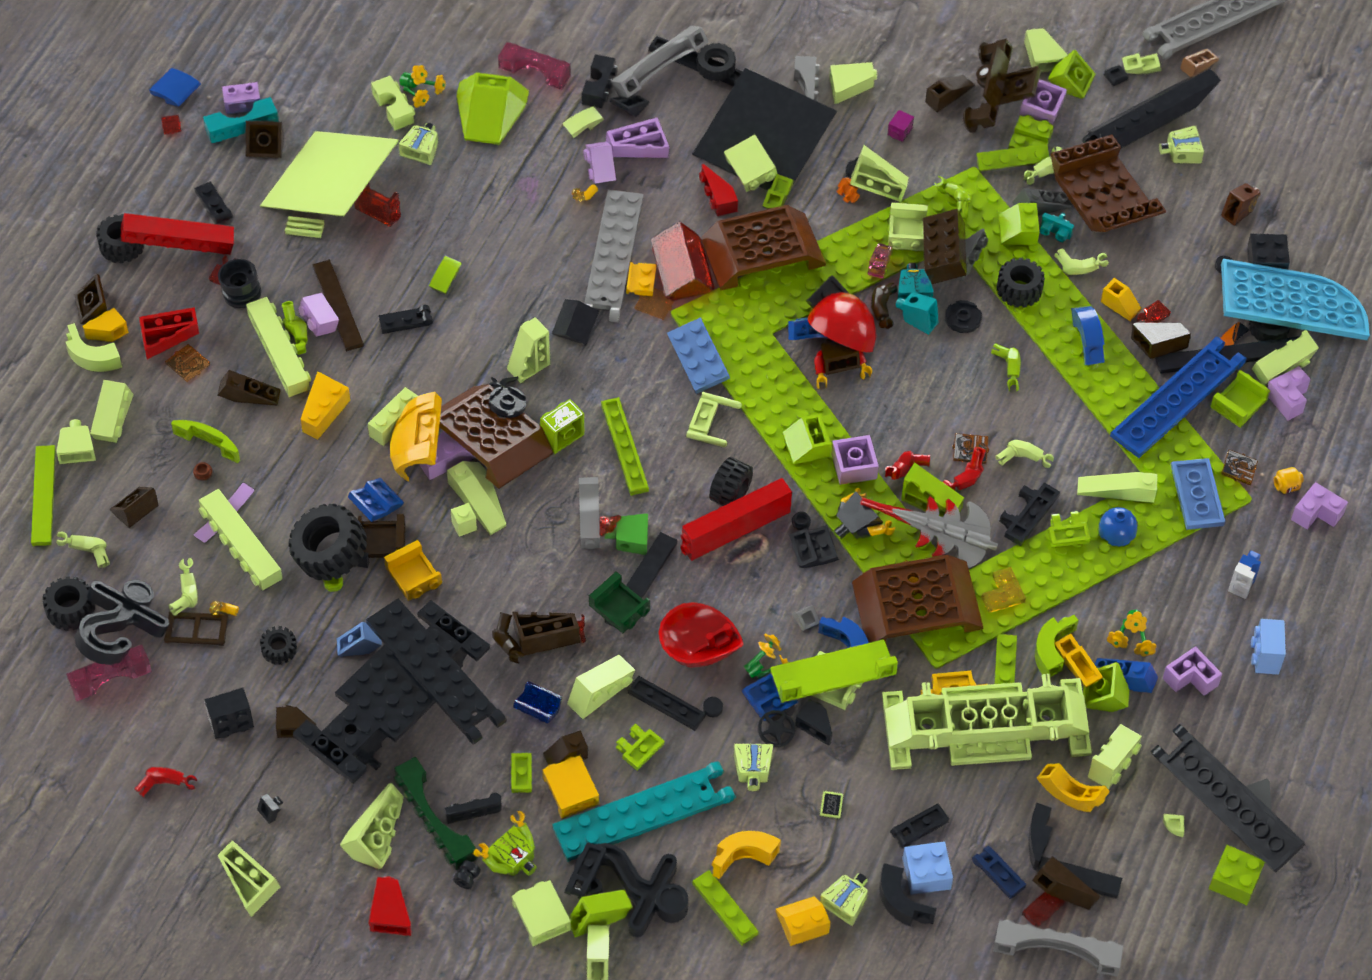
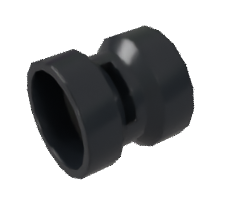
M464 860L460 865V871L455 874L453 881L464 889H471L474 884V878L478 877L481 870L476 864Z

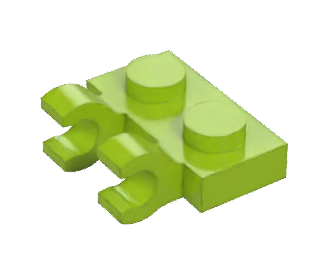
M1078 511L1070 512L1069 525H1062L1059 514L1051 515V527L1048 529L1052 548L1090 543L1091 537L1087 522H1080Z
M634 724L630 728L631 732L629 735L637 741L631 745L625 738L621 737L616 742L618 744L616 749L624 753L622 759L638 771L664 745L665 741L651 729L644 732L637 724Z

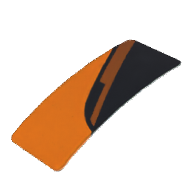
M1237 322L1220 339L1225 342L1224 346L1234 345L1249 331V328Z

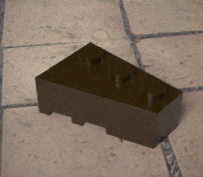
M512 612L514 630L524 656L580 643V631L575 613L537 615V612H531V615Z

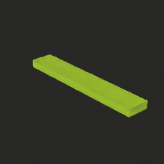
M620 398L601 401V407L630 496L649 492L647 480Z
M55 445L36 446L32 546L52 545Z

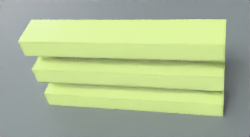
M288 216L285 234L321 238L325 223L324 220Z

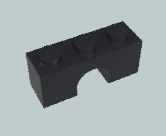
M595 54L591 64V79L598 81L586 80L582 90V105L602 109L604 102L608 101V90L613 87L611 80H613V76L617 75L618 66H615V58Z

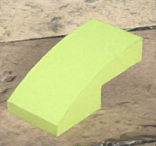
M1138 53L1122 57L1126 73L1146 74L1161 71L1157 54L1140 57Z
M593 106L575 114L562 124L572 137L575 138L586 128L591 130L604 119Z

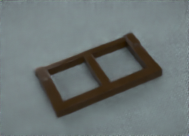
M169 611V625L165 631L164 643L224 646L228 614L180 612L175 616ZM175 619L195 620L192 638L172 637ZM201 620L221 621L218 639L198 638Z

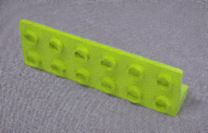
M879 640L773 666L770 668L780 700L783 703L896 675L898 661L896 656L890 657L885 641Z

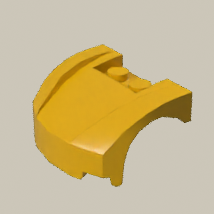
M436 392L423 394L409 401L393 429L390 441V458L395 471L408 482L409 477L405 473V468L414 464L435 465L442 404V399Z

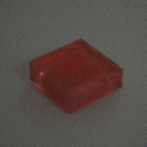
M179 114L161 117L164 135L182 132Z

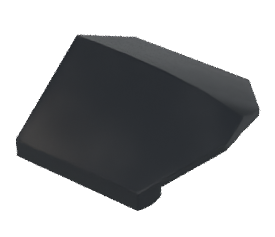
M633 94L629 98L618 96L609 99L612 104L634 117H637L649 105L648 100L637 94Z

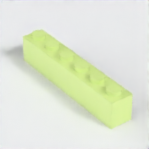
M264 297L246 304L248 316L288 397L310 390L309 382H311L309 372L304 371V363L301 357H297L296 347L294 343H290L288 331L283 330L282 327L284 325L281 317H277L275 314L277 311L274 303H270L268 298Z
M219 489L199 499L200 508L198 510L201 516L209 520L211 529L219 533L221 542L229 546L231 555L235 559H239L241 568L244 572H249L255 586L259 585L263 591L283 579L281 568Z

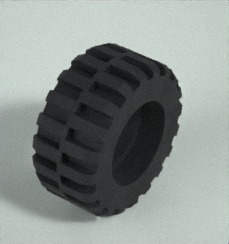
M322 504L319 505V508H311L310 512L304 513L301 516L299 522L296 521L294 530H291V539L288 541L290 555L309 577H313L316 580L324 579V581L332 580V578H341V575L344 573L347 575L351 572V568L359 564L358 560L362 559L364 555L363 550H366L367 535L353 513L342 505L328 504L327 506ZM333 533H339L337 540L332 546L326 550L316 552L318 545L325 537Z

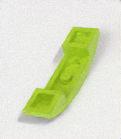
M172 421L173 434L188 441L193 436L219 447L223 457L236 463L240 462L237 447L219 430L195 421Z

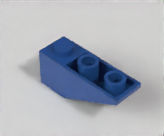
M1097 658L1095 662L1097 668L1117 662L1121 667L1129 690L1152 693L1158 676L1151 663Z

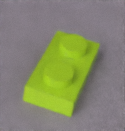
M511 753L512 793H532V753Z

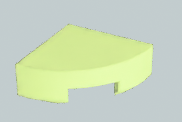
M1164 814L1163 822L1165 827L1174 835L1183 837L1184 816Z

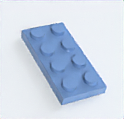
M701 317L667 333L696 394L730 379Z
M1209 458L1171 462V470L1186 530L1224 526L1225 518Z

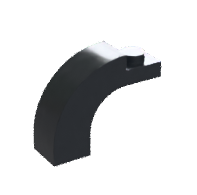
M884 863L879 891L882 903L889 914L908 926H911L913 919L922 924H933L937 908L909 900L901 889L904 868Z

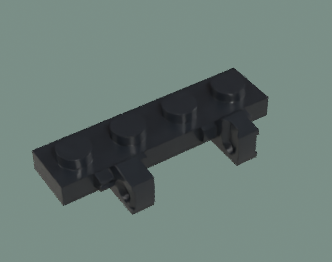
M1045 482L1039 490H1032L1024 485L1019 492V497H1023L1027 502L1022 512L1014 516L1013 514L1009 515L1004 510L1000 516L999 522L1008 529L1004 537L1021 546L1057 500L1060 491Z

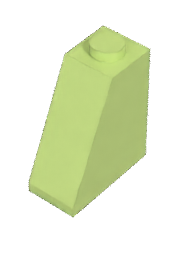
M1044 28L1026 30L1025 45L1031 67L1038 66L1041 72H1049L1068 55Z
M872 62L830 66V83L834 104H838L874 87V80H877V71L873 69Z
M588 925L587 980H608L609 926Z

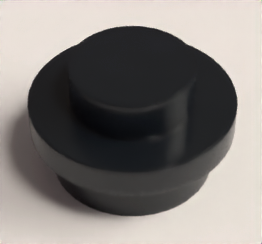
M797 512L792 517V525L798 530L808 528L811 524V519L806 512Z

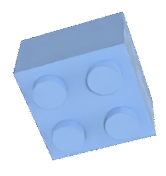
M1260 619L1259 625L1255 626L1254 636L1251 638V648H1254L1251 663L1255 665V673L1279 675L1286 655L1284 620Z
M945 842L904 847L903 862L910 895L951 889L953 875Z

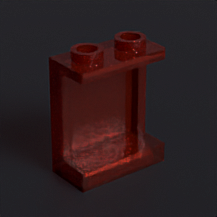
M369 183L354 202L356 210L389 227L401 217L399 193L394 192L388 198L370 189Z

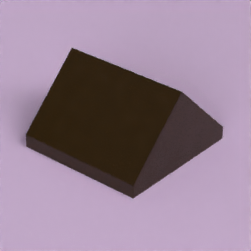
M246 120V157L282 158L284 144L282 122Z
M96 274L74 294L80 324L83 325L107 311L100 275Z
M139 486L111 507L110 511L130 528L159 506L156 491L153 487Z

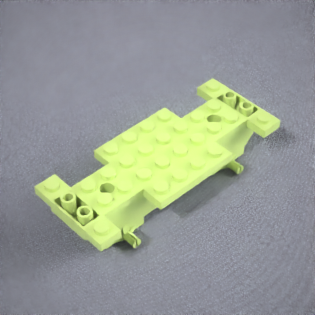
M1050 674L1041 675L1043 686L1030 688L1027 692H1022V685L1019 682L942 688V695L931 694L930 683L924 682L921 684L923 694L917 697H907L906 701L903 700L902 691L882 692L891 770L911 769V749L949 747L951 766L1031 760L1030 741H1054V739L1056 741L1068 738L1071 757L1091 756L1089 726L1081 679H1062L1058 687L1051 685ZM1046 715L1050 717L1051 720L1046 721L1042 718V716ZM929 724L932 728L925 729L922 725Z

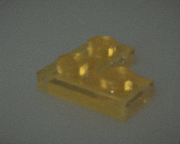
M1011 567L993 572L992 577L998 589L982 593L983 602L989 613L1025 603L1026 597Z

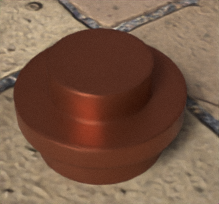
M200 462L195 466L193 474L196 479L204 481L212 476L213 470L208 463Z

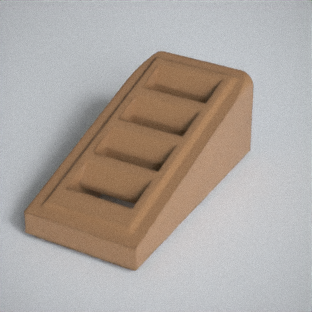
M1205 49L1183 58L1180 69L1192 77L1216 63L1219 58L1209 49Z

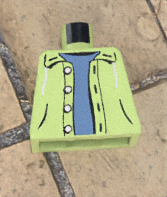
M426 123L424 128L417 125L413 126L399 143L400 156L431 165L438 146V134L435 131V126L431 123Z
M1196 126L1170 132L1167 143L1159 144L1160 154L1170 153L1174 163H1202L1204 150Z
M734 744V759L738 780L740 782H747L748 790L757 791L760 789V782L765 783L768 781L773 744Z
M860 873L854 879L843 875L821 894L820 902L824 908L852 926L867 900L868 890L864 886L868 880Z

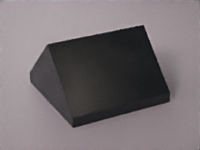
M565 299L552 334L587 346L600 311L579 300Z

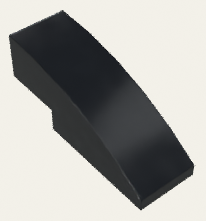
M1036 802L1029 830L1030 860L1033 870L1036 871L1053 827L1047 826L1052 808Z

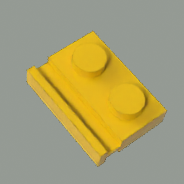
M630 262L626 294L631 292L634 295L653 296L657 264H633V262Z

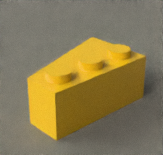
M317 371L301 416L302 432L318 440L350 402L349 387Z

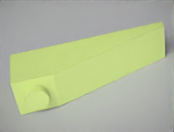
M1134 472L1078 477L1077 495L1154 503L1157 492V474Z

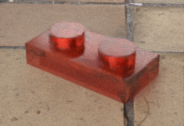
M1044 892L1022 911V915L1038 928L1061 908L1066 901Z

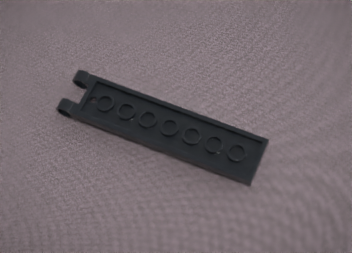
M399 598L366 619V624L447 714L471 744L474 745L483 739L475 725L487 717L497 728L507 722L503 712L490 702Z
M1178 724L1172 732L1182 743L1169 755L1159 745H1156L1150 752L1260 859L1277 873L1305 846V843L1181 724ZM1182 753H1185V756L1183 758L1180 757Z

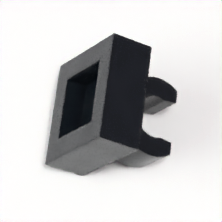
M268 794L263 795L260 798L257 810L270 824L276 821L277 814L281 810L279 805L283 804V801L279 797L271 799Z

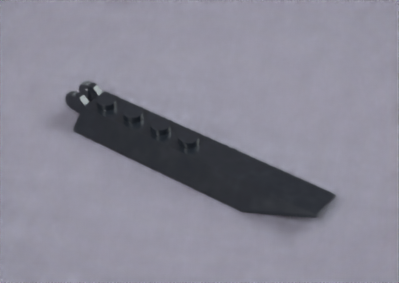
M1210 68L1178 82L1089 130V134L1083 137L1082 142L1085 143L1113 135L1122 149L1197 108L1221 80Z

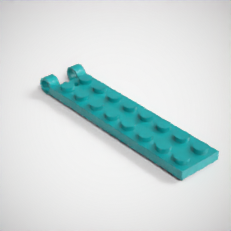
M715 761L701 770L552 824V828L565 858L569 862L578 858L587 842L614 845L722 804L730 803L736 798V795L731 786L724 787L717 793L714 792L709 780L718 778L724 773L720 762Z

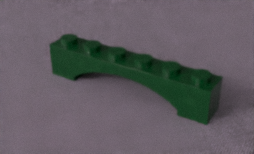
M416 756L395 767V776L393 778L398 787L402 786L405 792L403 793L408 803L412 802L415 806V814L418 818L422 817L424 820V827L429 834L432 833L435 837L434 842L439 850L443 849L447 863L453 865L457 871L464 860L470 862L477 860L478 857L474 855L476 847L468 835L462 836L445 826L428 805L423 791V783L427 782L426 771Z

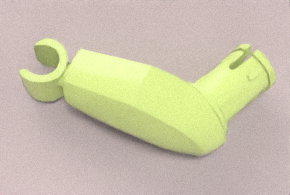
M1056 147V151L1062 150L1061 147ZM1051 157L1033 167L1035 171H1026L1024 173V180H1027V184L1031 185L1035 182V176L1037 175L1041 178L1048 174H1054Z
M1064 249L1057 251L1060 255L1057 253L1054 255L1063 265L1062 270L1068 275L1087 274L1099 269V265L1106 267L1109 264L1108 260L1102 261L1107 258L1105 253L1099 254L1097 260L1094 257L1084 260L1071 259Z
M1020 440L1010 441L1007 448L995 456L996 460L1001 459L998 463L1002 466L1014 456L1026 457L1035 462L1041 459L1042 465L1045 468L1051 467V464L1045 460L1054 461L1053 455H1043L1044 451Z
M65 532L57 533L58 537L64 538L62 541L56 540L59 546H64L68 543L69 548L94 553L98 568L110 565L105 551L107 544L104 540L81 535H71L68 538Z
M191 558L187 561L188 566L184 564V559L179 562L180 569L184 571L183 574H180L182 597L169 604V609H171V613L175 616L187 607H195L198 602L194 574L189 571V568L193 565Z

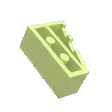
M863 145L851 177L850 185L901 202L909 177Z
M536 317L524 322L520 326L507 370L514 377L518 376L517 380L520 383L550 365L549 331Z
M1307 330L1303 331L1298 339L1286 342V346L1279 350H1274L1255 363L1252 370L1262 384L1266 386L1269 384V381L1298 366L1304 368L1310 363L1311 357L1319 347Z
M620 655L615 656L576 677L567 704L584 719L623 688L628 687L633 681L632 677L635 669Z
M231 841L218 854L244 907L252 917L280 888V885L269 872L234 841Z

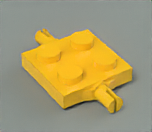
M971 670L932 674L933 687L930 690L931 694L942 695V688L977 685L973 680Z

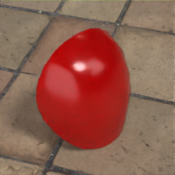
M843 292L833 293L822 299L810 312L808 322L816 331L849 348L866 353L873 352L876 342L874 318L866 304L858 297Z
M690 602L676 606L666 614L660 623L658 632L660 643L665 652L679 664L689 668L712 665L729 657L744 645L743 639L732 621L719 610L702 603Z

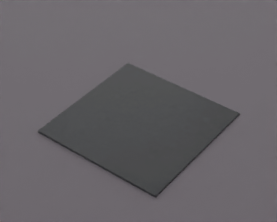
M744 68L692 155L737 176L732 166L728 164L724 151L756 135L775 165L777 174L793 179L795 183L837 110ZM774 179L764 182L759 187L768 191V189H771Z

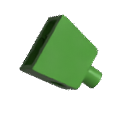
M648 514L617 517V528L605 527V539H616V549L619 551L646 555Z

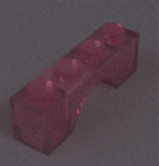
M507 42L498 55L499 68L512 73H516L524 68L537 69L545 75L546 85L561 90L571 76L570 63L517 44Z
M141 644L131 648L127 657L120 663L105 665L95 662L69 672L66 675L75 700L79 701L96 694L97 689L112 678L127 676L135 679L152 671L149 659Z

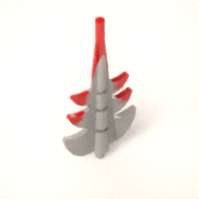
M931 496L927 498L925 513L878 503L864 497L860 501V505L878 510L919 529L920 536L915 545L916 548L923 547L931 541L933 536L936 537L937 546L932 557L945 555L955 546L957 547V558L967 561L968 568H972L983 559L987 548L997 549L998 543L990 541L991 526L987 514L975 503H967L968 515L966 520L962 522L960 521L959 509L950 499L945 501L946 511L943 517L939 516L938 505Z

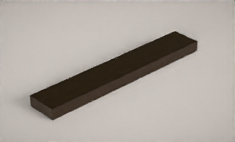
M330 259L312 264L323 295L339 319L337 330L346 352L364 347L363 340Z

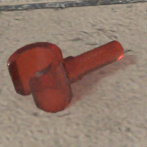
M581 614L582 620L577 622L581 642L584 643L586 642L584 634L585 617Z

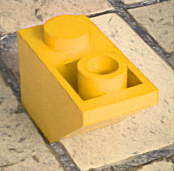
M1113 278L1103 289L1101 303L1127 320L1131 321L1141 311V307L1130 288L1117 279Z
M115 308L104 312L99 317L83 325L84 335L89 340L114 342L129 333L126 321Z

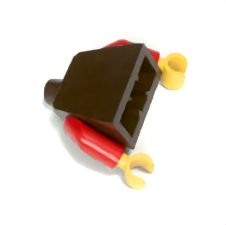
M829 338L825 343L821 344V350L817 352L814 359L816 375H818L816 386L819 389V383L824 382L827 388L828 380L824 374H835L860 368L861 366L860 377L864 380V372H867L869 377H871L872 368L866 365L867 361L863 352L844 346Z

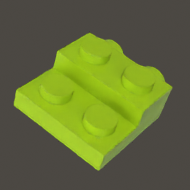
M1020 115L1008 149L1049 144L1054 125H1051L1047 120L1037 121L1030 115Z

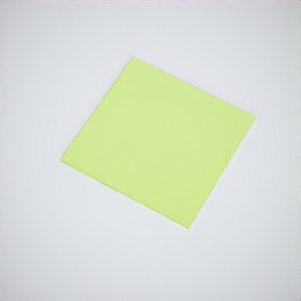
M315 131L260 206L345 216L399 140Z

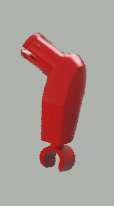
M974 447L971 461L967 463L965 471L954 477V483L948 480H944L943 483L954 491L956 488L962 490L974 485L984 470L982 461L986 450Z
M905 451L892 466L885 468V477L890 476L893 480L904 477L914 463L919 466L929 467L930 455L913 454L911 451Z
M151 767L145 771L146 776L134 790L140 792L139 794L144 797L155 784L168 783L180 786L181 782L185 783L188 789L193 790L195 786L189 785L188 782L190 780L197 782V779L193 775L183 777V772L171 768Z

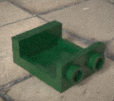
M615 572L589 595V606L621 633H624L626 630L632 629L641 617H645L649 613L650 599L645 598L643 600L622 583V576Z

